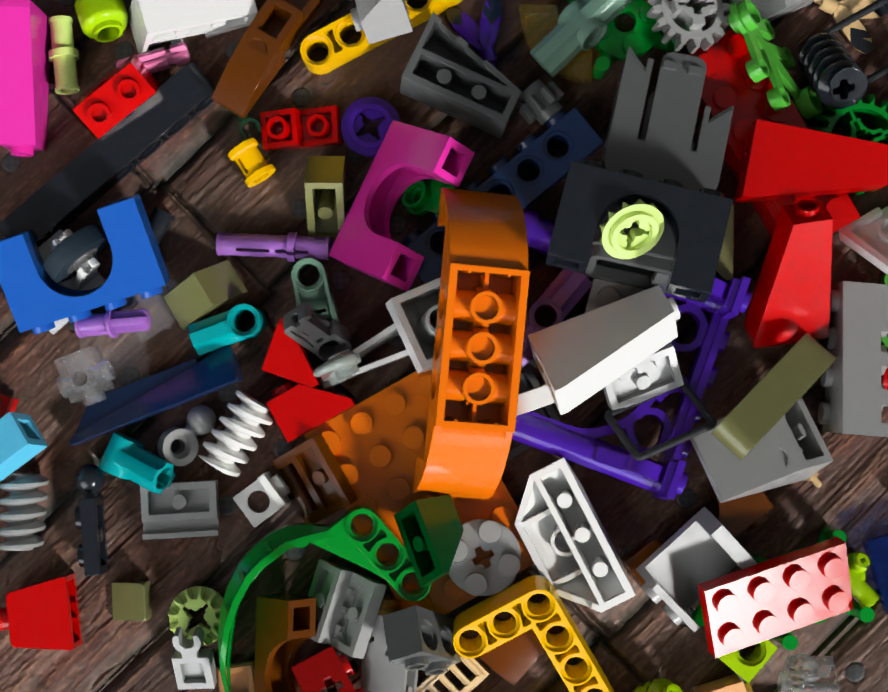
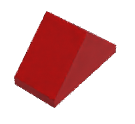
M283 317L280 318L261 370L312 388L321 386L318 377L313 375L315 369L305 348L284 333Z

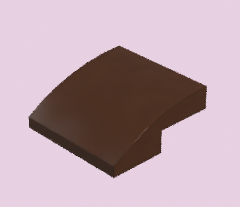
M493 595L484 596V597L480 600V602H482V601L488 599L489 597H491V596H493ZM501 612L495 618L499 621H506L513 615L509 612ZM556 625L548 629L547 632L559 634L563 631V628ZM530 629L479 656V658L514 686L545 650L533 629ZM467 630L461 635L472 639L478 636L479 633L474 630Z

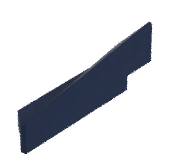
M225 346L201 361L193 359L90 399L75 435L69 440L70 445H80L243 381L244 378L232 346Z

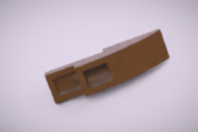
M266 0L232 54L212 95V100L244 119L286 62L285 53L324 0Z

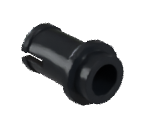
M155 206L149 217V222L159 247L176 218Z

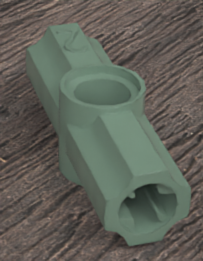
M633 0L573 1L560 14L557 21L558 25L530 51V54L548 74L554 77L582 49L589 50L597 45L606 34L608 24Z

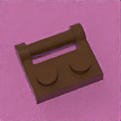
M321 433L271 461L275 471L280 470L305 515L302 517L304 523H317L358 500Z

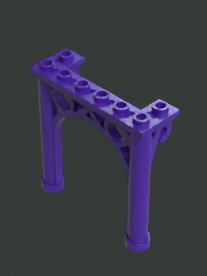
M526 208L524 216L528 249L547 256L555 223L540 218V213ZM745 276L740 279L732 278L726 283L715 278L711 295L705 303L664 293L666 297H673L674 300L683 303V305L678 306L680 314H689L696 321L697 329L691 343L684 345L676 342L674 339L671 341V344L674 346L675 353L684 354L696 349L687 377L682 376V378L700 400L702 399L705 387L710 388L715 380L718 367L713 366L717 353H722L728 343L730 332L726 331L728 321L737 316L739 312L744 313L748 307L752 291L747 289L751 278ZM702 310L709 313L707 319H706L705 314L702 312ZM678 387L637 405L625 417L618 420L617 423L622 430L624 429L625 434L639 453H642L650 448H645L636 441L634 422L643 416H653L660 422L661 431L658 441L651 447L653 448L690 431L693 422L698 423L702 414L684 391ZM679 393L680 397L671 423L664 411L659 408H650L654 401L660 404L667 395ZM533 411L516 416V426L512 440L560 458L564 457L568 461L646 489L648 492L653 493L652 497L655 499L674 500L676 494H682L688 480V473L684 472L687 462L680 459H686L692 446L690 439L661 452L657 461L650 458L637 461L628 450L597 439L615 433L610 425L599 428H579Z

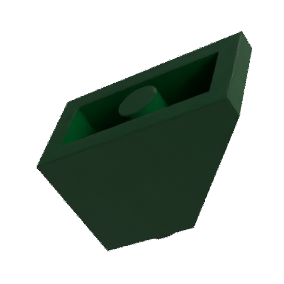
M451 495L415 500L395 514L394 518L420 588L450 571L464 529Z

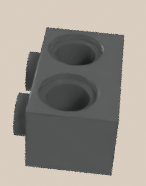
M417 605L383 615L389 662L403 665L406 670L425 671V675L429 676L447 672V666L461 662L460 655L453 646L454 618Z

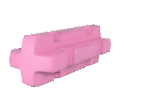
M184 42L169 45L170 49L161 47L136 55L151 74L169 69L171 64L174 63L176 66L190 62V54ZM130 57L118 60L116 67L120 66Z

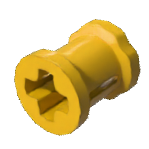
M254 137L243 141L228 153L230 160L235 161L245 175V184L249 188L265 181L276 171L274 165L268 164L257 148L259 143Z

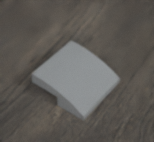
M319 559L308 593L309 597L316 598L315 636L310 639L317 643L329 644L350 657L364 659L387 585L349 568Z

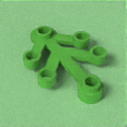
M736 0L730 4V13L727 15L728 22L736 34L742 33L752 58L745 63L750 78L755 83H758L769 77L773 88L768 90L766 95L771 107L778 112L791 104L787 89L793 97L791 100L802 118L809 120L822 113V101L815 93L813 87L807 86L800 90L787 72V70L795 66V60L790 50L785 46L781 48L769 42L775 38V32L770 22L766 18L761 19L758 9L751 0H744L742 2Z

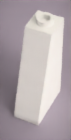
M659 285L528 335L534 361L560 415L568 413L678 337L676 320L680 319L678 306L673 297L666 298Z

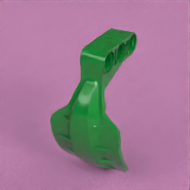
M364 504L355 505L330 525L308 522L285 524L273 529L258 540L242 557L229 581L220 611L218 652L225 692H233L231 688V650L239 604L250 583L267 565L293 547L303 548L308 546L310 542L385 579L407 601H420L426 597L430 591L431 584L415 590H408L402 586L404 576L414 572L404 543L374 509ZM358 514H366L372 518L373 524L369 531L358 533L351 527L352 519ZM384 543L394 544L398 548L397 556L391 561H381L376 555L377 549Z

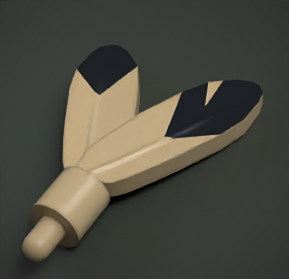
M814 0L813 2L819 4L818 9L832 15L835 23H838L877 0H843L840 2L837 0ZM883 5L860 19L880 18L888 14V10ZM859 19L840 30L855 50L863 54H868L872 51L871 37Z

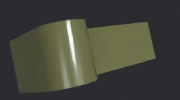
M806 333L723 419L711 434L737 458L742 460L816 383L837 358Z

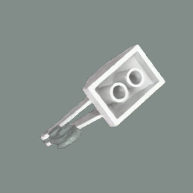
M441 277L389 299L385 305L394 324L353 351H350V349L341 351L313 371V375L318 377L323 390L407 356H410L418 374L431 370ZM400 335L406 350L358 368L357 364L361 362V357Z

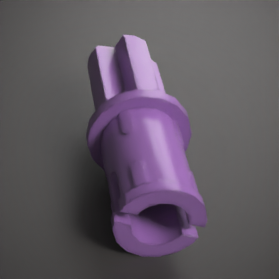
M113 309L105 313H95L85 319L74 322V328L79 338L101 335L117 338L122 333L149 330L152 318L146 309L125 311Z

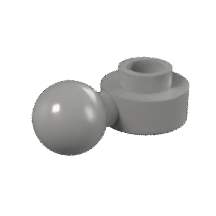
M206 405L193 407L187 414V425L184 429L173 427L162 433L157 444L159 456L175 466H185L191 463L198 453L199 445L196 437L207 434L212 428L214 429L217 420L215 412ZM178 439L180 443L179 449L176 452H172L171 444L174 440Z

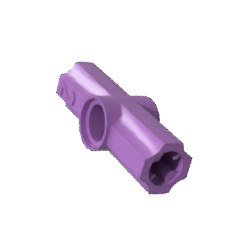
M562 269L537 301L529 308L525 320L521 370L533 357L528 335L548 328L536 323L534 318L536 309L548 307L554 313V322L551 326L561 323L592 285V282L585 274Z

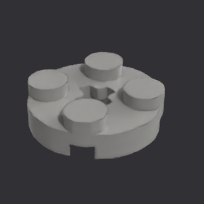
M477 518L463 523L464 531L448 572L450 578L460 589L473 596H490L505 590L511 585L520 570L521 550L515 535L507 526L494 520ZM481 546L484 551L489 549L493 551L494 555L490 557V566L484 567L482 564L475 565L472 559L476 557L475 549Z

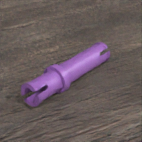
M218 232L216 237V253L218 256L287 258L288 262H296L297 258L330 260V256H328L331 250L330 236H298L297 232H289L288 235Z

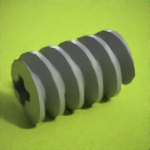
M14 471L9 475L11 481L0 484V489L10 492L8 497L0 499V504L8 507L7 512L0 514V520L7 523V527L0 528V536L6 538V542L0 543V550L29 551L35 547L42 546L45 542L43 537L34 533L46 528L44 522L35 518L47 513L45 507L36 503L48 498V493L39 490L38 487L47 485L49 478L38 473Z

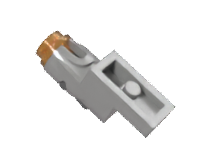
M393 595L383 596L364 659L353 658L354 662L361 667L360 681L363 690L371 692L417 691L419 670H406L405 666L389 662L383 615L405 609L401 607L402 598L397 597L396 599Z

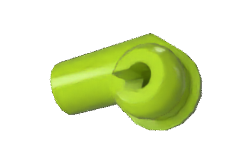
M860 551L849 553L847 557L852 595L861 604L870 608L880 598V595L865 582L866 570L870 566V559L865 553Z

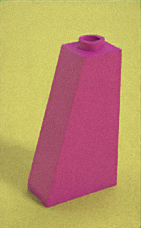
M0 0V145L11 150V155L18 157H33L34 151H46L50 26L48 24L49 17L31 0Z

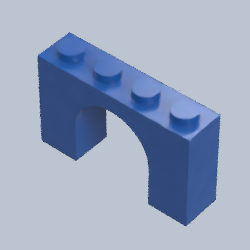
M139 194L105 204L96 209L111 247L113 263L110 275L105 283L93 289L75 290L52 280L43 268L44 262L31 229L0 239V284L20 333L32 329L34 335L55 328V321L68 317L69 322L73 323L91 316V309L104 306L105 310L109 311L126 305V298L140 294L142 299H146L164 292L162 286L169 282L170 276Z

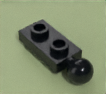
M85 464L76 471L74 477L76 487L83 492V499H79V506L75 508V524L77 529H81L82 544L78 546L77 556L79 566L84 567L85 576H93L109 571L103 496H99V490H101L105 483V474L98 465Z

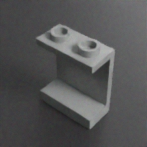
M704 506L637 567L636 571L646 581L641 586L644 592L656 604L661 600L666 603L662 609L677 626L684 621L693 632H696L700 627L688 614L687 610L700 599L698 584L724 576L736 565L744 569L758 563Z

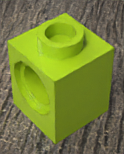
M768 639L755 644V649L750 655L741 656L738 650L718 658L749 684L778 648Z

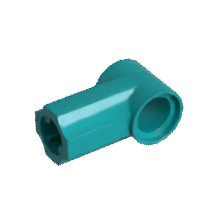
M245 303L238 304L231 310L188 325L189 336L198 356H202L225 346L259 337L266 329L267 318L264 312L256 306ZM251 311L255 316V325L251 330L244 332L239 325V319L243 313Z
M114 432L98 465L101 470L121 479L131 480L153 493L161 494L164 489L170 487L175 477L173 471L174 464L144 449L145 445L140 441Z

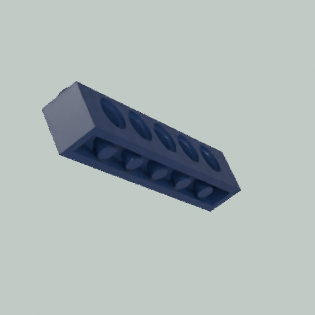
M575 107L567 114L561 110L546 123V126L549 128L538 138L534 133L531 134L517 147L520 151L519 154L510 161L505 157L489 169L490 178L481 185L475 181L465 190L489 193L494 188H503L509 195L518 197L524 212L526 208L530 207L567 176L571 161L579 163L580 160H587L601 148L604 141ZM550 141H560L566 147V154L559 158L553 157L548 153L546 145ZM523 164L533 165L538 172V177L530 182L524 181L519 177L517 169ZM437 214L431 217V221L434 224L422 233L417 229L402 241L404 246L425 257L417 273L424 284L441 277L443 254L434 252L430 246L431 240L435 236L445 235V227L437 226Z

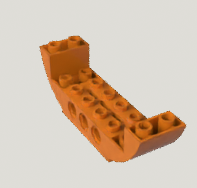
M441 188L437 226L445 227L425 452L424 456H416L413 494L489 499L497 489L504 472L512 435L515 432L530 277V271H528V241L525 216L521 202L515 195Z

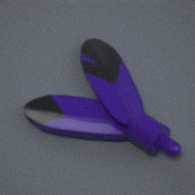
M500 0L485 1L480 27L462 10L448 8L446 17L451 28L472 48L480 52L483 61L487 60L497 69L496 63L498 59L493 46L497 38L502 16Z

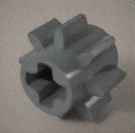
M538 79L520 94L519 99L523 105L519 108L518 112L529 125L537 119L544 126L555 114L564 109L559 102L563 98L564 93L553 80L545 86Z

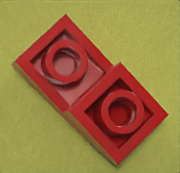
M336 105L305 110L289 108L260 112L262 144L265 151L305 149L343 144L340 108Z

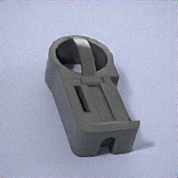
M308 302L300 304L283 316L284 333L324 362L341 351L353 350L348 328L333 319L327 321L314 312ZM334 340H335V341L337 342V344H338V345H335V346H325V345H323V344L326 343V342L334 341Z

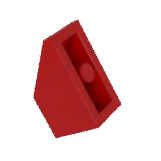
M291 381L273 390L271 394L274 398L266 402L287 442L296 440L357 405L353 398L303 384L293 387Z

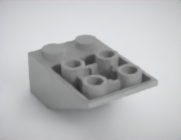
M802 397L742 460L737 458L711 434L715 428L690 439L720 503L806 480L833 462ZM724 418L717 420V425L715 426V428L723 421Z

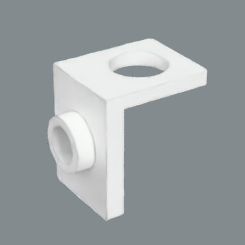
M270 471L260 475L255 482L233 497V500L253 527H257L291 501L287 496L290 490L278 474L273 476ZM263 491L268 495L270 504L266 511L257 513L250 509L248 498L251 493Z

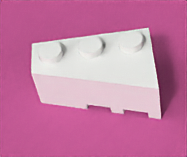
M132 0L128 18L138 54L150 51L149 47L171 41V44L183 42L185 37L205 34L206 38L249 26L257 15L258 10L255 0Z

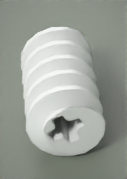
M236 390L235 394L242 403L240 405L227 404V407L233 413V417H219V420L225 426L224 431L212 428L210 432L218 441L216 444L204 441L202 445L209 452V455H198L212 467L234 477H238L241 474V470L235 462L247 464L249 461V457L243 449L250 451L257 449V444L251 436L264 438L265 432L259 424L272 425L273 419L267 412L270 411L268 407L244 392Z

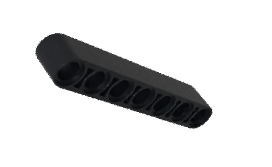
M196 63L184 66L161 85L153 96L96 140L1 221L0 233L4 237H8L31 229L36 244L40 247L59 229L63 230L213 103L212 95L216 89L215 85Z

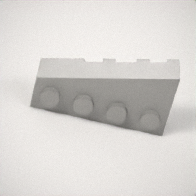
M852 281L834 283L830 294L829 338H823V346L837 359L820 377L821 385L825 387L824 402L819 404L818 422L823 424L822 432L888 437V423H882L881 416L883 407L888 406V389H885L883 383H881V375H884L888 368L887 347L881 345V337L885 338L888 334V284Z

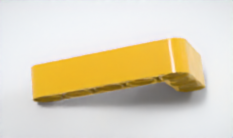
M405 0L412 28L429 20L433 12L439 15L463 0H427V4L420 9L410 7L407 4L408 0ZM351 13L304 38L300 46V53L306 68L310 72L323 75L393 38L369 44L364 31L361 30L359 32L362 35L358 42L354 44L343 42L342 36L346 31L356 30ZM316 47H324L328 50V55L323 61L315 62L309 59L310 52Z
M533 575L461 612L453 621V646L455 651L462 657L472 659L479 657L533 629L569 692H587L593 688L600 689V692H615L554 586L544 576ZM537 593L547 596L540 603L529 601V598ZM501 612H509L513 615L506 621H499L495 618ZM556 625L565 627L564 631L559 634L547 632L548 629ZM467 630H474L479 633L478 636L472 639L465 638L461 634ZM580 657L583 659L582 662H580L577 665H569L566 663L570 658Z

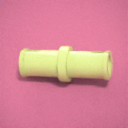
M65 15L52 16L48 20L52 46L48 54L49 61L53 62L55 93L72 95L80 91L76 61L79 60V50L74 47L73 18Z

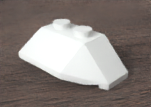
M563 457L531 473L514 525L540 575L546 577L552 583L560 597L590 607L600 613L636 596L615 547L583 486L566 459Z

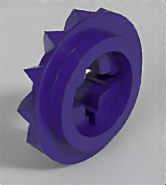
M377 97L358 99L345 110L342 116V137L346 145L356 154L373 158L376 156L392 121L400 122L396 110L383 99ZM363 114L372 123L377 120L381 121V124L377 127L379 140L370 133L362 134L358 137L365 128L362 118Z

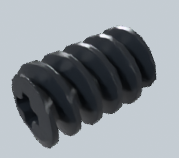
M818 33L810 37L802 45L798 52L797 62L799 68L819 99L826 106L833 109H844L861 100L867 90V77L835 35Z

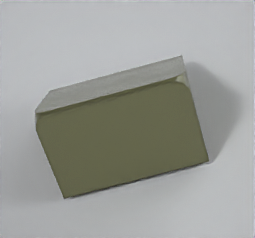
M150 580L111 583L113 620L148 621L152 618Z

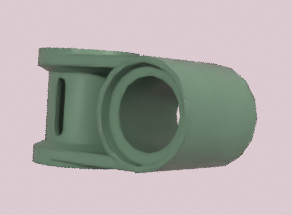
M313 258L299 260L291 271V279L296 296V307L304 302H308L313 311L326 309V312L319 313L321 317L327 321L333 319L340 324L335 297L331 291L325 266ZM308 265L316 266L320 272L318 282L312 286H305L300 280L301 270Z

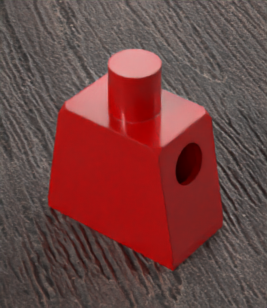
M75 572L6 593L7 607L0 608V631L9 630L12 647L73 650L83 643Z

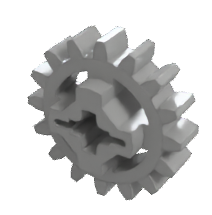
M648 0V3L653 5V7L648 11L647 17L657 20L656 24L651 28L652 31L662 30L664 36L661 42L665 44L670 39L675 42L674 50L677 52L684 45H687L689 54H693L699 47L704 51L708 50L714 42L717 43L725 34L724 29L729 25L728 18L725 15L730 11V4L722 3V0ZM706 21H710L708 29L702 31Z

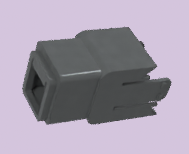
M628 47L616 88L600 162L603 165V169L619 172L621 169H630L641 173L645 179L658 182L660 179H672L682 183L683 188L696 191L702 188L716 190L720 180L734 106L729 107L710 120L711 107L705 106L696 151H693L695 142H692L707 66L705 61L699 57L676 52L667 53L661 61L656 89L649 96L640 139H637L654 59L648 58L645 69L631 47ZM608 214L596 230L585 275L645 290L659 285L663 293H665L675 252V240L668 223L664 220L663 234L651 250L636 258L619 259L608 254L599 240L602 237L600 225L608 222ZM633 222L630 228H624L623 230L626 234H629L631 228H637L638 225L636 222Z

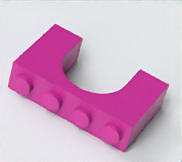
M393 120L328 256L359 272L404 291H409L425 257L392 240L390 235V218L393 208L399 197L409 186L423 179H433L459 187L475 152L450 136Z

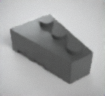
M433 12L401 77L400 93L501 139L515 111L522 91L487 60L483 61L468 47V43L461 36L457 37L441 23L442 19Z

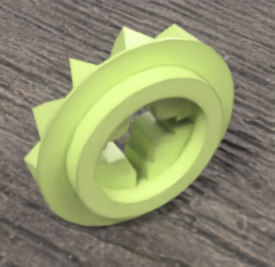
M638 199L633 205L623 202L622 209L618 212L608 211L609 220L600 225L602 237L599 240L606 252L615 258H636L651 250L660 240L664 231L663 215L653 203L646 204L641 199ZM636 222L638 227L631 228L629 234H626L623 229L630 228L632 223Z
M194 586L185 589L173 599L168 611L169 629L175 633L177 627H182L184 637L193 639L196 627L201 626L205 634L201 646L211 645L218 640L223 597L215 590L204 586ZM207 604L208 607L204 614L207 624L199 623L189 629L188 627L192 620L189 610L197 611Z

